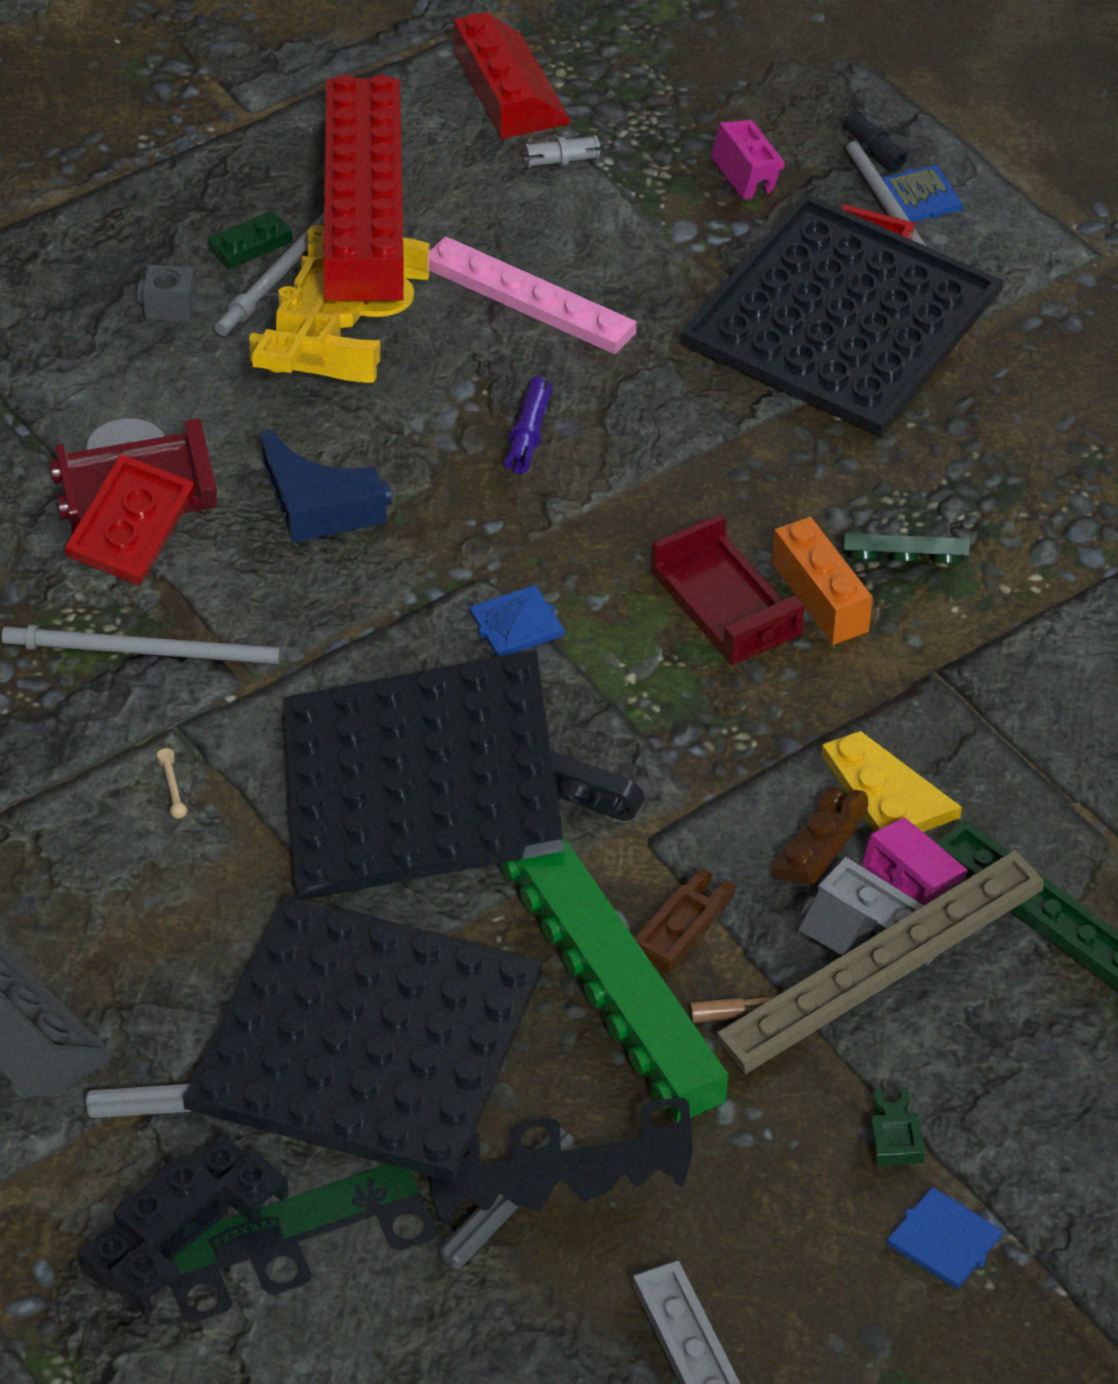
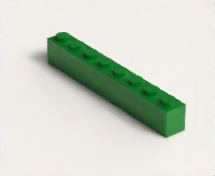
M565 837V851L500 863L505 878L509 882L514 881L520 889V895L526 909L530 913L535 912L541 920L542 930L550 944L556 943L561 950L568 972L572 976L578 975L584 984L585 994L590 1005L594 1009L600 1008L606 1017L607 1027L616 1042L622 1041L627 1048L629 1059L635 1072L638 1075L644 1074L651 1084L655 1101L685 1098L689 1102L690 1118L726 1103L728 1073ZM673 1106L660 1107L661 1109L667 1108L676 1123L680 1120L681 1113L677 1108Z

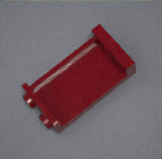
M201 419L184 421L185 433L72 453H65L63 443L56 444V459L49 460L53 484L61 483L63 494L57 495L61 520L69 518L71 532L74 533L120 454L194 482L195 493L183 514L217 508V487Z
M721 514L707 520H702L672 535L664 536L652 544L651 573L731 666L802 635L805 605L796 595L785 600L781 599L727 538L726 519Z

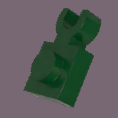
M900 1087L898 1102L890 1103L883 1099L882 1089L875 1088L872 1107L876 1115L871 1116L870 1131L876 1166L923 1164L925 1148L919 1113L907 1114L910 1100L908 1089Z

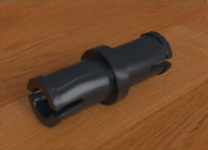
M855 110L847 115L843 121V129L848 131L862 144L863 150L868 155H875L893 172L900 170L905 165L908 154L888 138L889 135L882 127L874 126L860 111Z

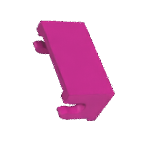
M753 120L722 122L719 124L711 157L742 199H752L756 192L757 184L762 180H766L763 185L764 191L767 194L771 193L776 185L780 169H784L785 165L780 155Z
M905 817L871 834L861 866L924 906L949 891L948 889L951 886L957 885L964 880L967 869Z

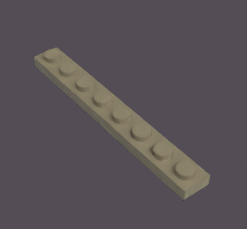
M1014 850L717 1033L718 1043L744 1074L749 1073L1043 891L1044 879Z

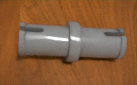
M596 135L568 140L564 136L555 137L552 142L524 144L523 153H528V156H523L527 168L557 163L559 167L567 166L570 161L599 159L600 150H595V147H600V143Z

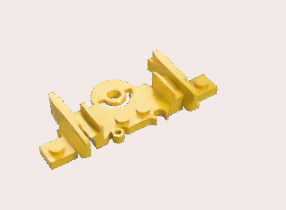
M313 225L307 233L308 257L301 256V270L294 281V287L286 286L278 291L279 308L276 312V331L266 329L264 334L251 333L249 336L250 361L253 363V367L268 369L275 373H292L295 370L347 381L374 383L376 380L377 364L380 362L381 340L341 337V328L353 327L360 316L385 317L400 313L408 308L414 300V288L407 279H429L430 243L403 237L404 301H324V226Z

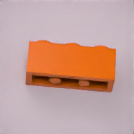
M810 516L774 529L772 565L792 592L805 605L804 608L831 644L835 645L869 632L873 597Z

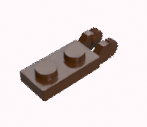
M832 787L827 790V793H824L820 798L819 811L816 810L772 865L771 869L775 878L814 885L857 830L856 826L863 818V814H866L869 806L866 792L852 790L849 796H845L844 789Z
M704 868L697 871L696 875L686 885L682 884L635 937V940L652 965L670 974L719 917V914L726 909V906L729 905L734 897L736 886L728 881H723L709 898L705 897L703 893L710 886L712 873Z

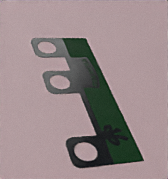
M386 1164L287 1198L282 1202L278 1201L261 1207V1219L254 1225L241 1214L215 1223L171 1260L180 1269L182 1285L177 1290L172 1291L184 1319L189 1322H198L228 1311L232 1305V1299L220 1269L251 1259L264 1291L269 1294H278L306 1284L311 1279V1270L298 1242L373 1216H377L390 1246L394 1249L404 1250L432 1240L437 1234V1228L410 1171ZM414 1213L421 1217L424 1222L422 1233L412 1239H404L397 1236L393 1231V1222L399 1215ZM277 1257H290L296 1261L298 1273L293 1280L286 1283H277L269 1278L267 1266ZM199 1284H209L215 1287L219 1293L217 1304L206 1311L195 1310L187 1302L189 1291Z

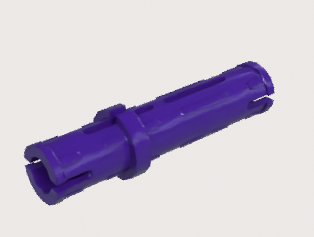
M533 377L528 382L527 392L517 424L510 430L509 441L511 444L505 457V466L510 469L515 459L512 469L514 473L520 474L528 471L533 451L536 450V447H539L541 442L540 428L550 395L553 391V385L550 381L546 383L543 390L546 380L544 377Z

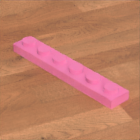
M447 236L430 250L429 271L612 354H616L636 334L637 321Z

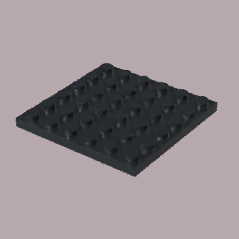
M804 193L681 331V343L882 436L1002 291L1003 280Z
M537 650L283 697L295 883L300 899L307 900L565 851Z
M284 895L183 1097L184 1109L439 1179L454 1181L541 977L542 961Z

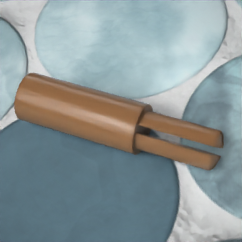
M741 997L689 1003L690 1020L693 1023L740 1019L757 1009H745V1006L763 1005L773 999V997L745 1000Z

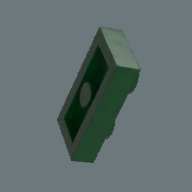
M272 210L209 237L208 248L230 270L292 243L293 234L292 230Z

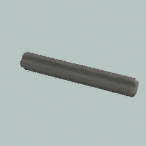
M560 1127L561 1151L572 1150L574 1148L573 1136ZM549 1133L534 1149H539L545 1146L551 1139V1133ZM499 1194L495 1203L488 1211L478 1207L440 1247L441 1261L453 1270L460 1269L519 1206L514 1205L502 1194Z

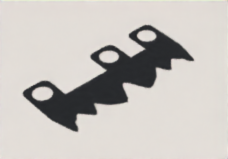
M672 1098L645 1104L640 1111L641 1139L561 1151L560 1123L556 1119L548 1118L519 1123L511 1131L512 1159L480 1164V1136L474 1132L470 1142L471 1151L462 1160L454 1181L431 1176V1194L440 1220L445 1225L450 1221L453 1211L458 1209L467 1200L482 1210L488 1211L495 1203L499 1194H502L514 1205L531 1210H540L545 1206L554 1187L561 1180L569 1183L578 1197L585 1203L608 1192L625 1174L632 1184L639 1187L656 1170H661L666 1175H672L675 1184L682 1187L686 1181L693 1154L689 1102L685 1098ZM673 1106L680 1111L681 1117L672 1127L657 1128L650 1122L652 1113L660 1107ZM533 1127H544L551 1133L550 1141L539 1149H527L521 1144V1137L524 1132Z

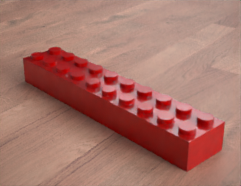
M339 75L335 78H326L324 301H404L400 78H391L387 75H376L372 78H355L350 75Z

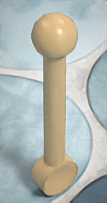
M164 748L158 751L157 759L158 763L164 766L172 800L170 813L172 817L181 819L186 816L187 807L181 802L172 766L175 762V755L173 750Z

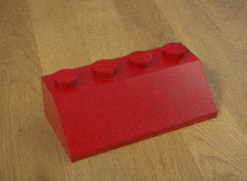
M488 12L453 19L454 55L500 139L570 124L568 114L521 33Z

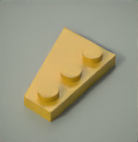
M859 731L822 744L821 756L848 796L852 790H861L868 795L869 806L866 814H863V818L873 833L904 817L922 832L961 818L962 807L863 732Z

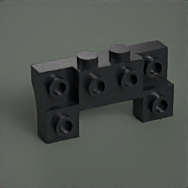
M221 1135L193 1159L184 1153L172 1164L162 1166L156 1172L153 1179L139 1191L125 1196L113 1211L114 1223L78 1252L80 1269L96 1283L109 1287L126 1299L144 1316H147L152 1311L151 1297L166 1284L174 1291L182 1285L180 1269L171 1260L228 1214L227 1203L254 1225L261 1219L259 1206L274 1195L281 1202L289 1196L287 1178L254 1151L247 1156Z

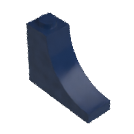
M275 429L259 432L261 461L292 543L387 522L386 505L392 504L391 491L388 482L380 480L375 466L337 468L321 465L307 460L289 449L280 439Z

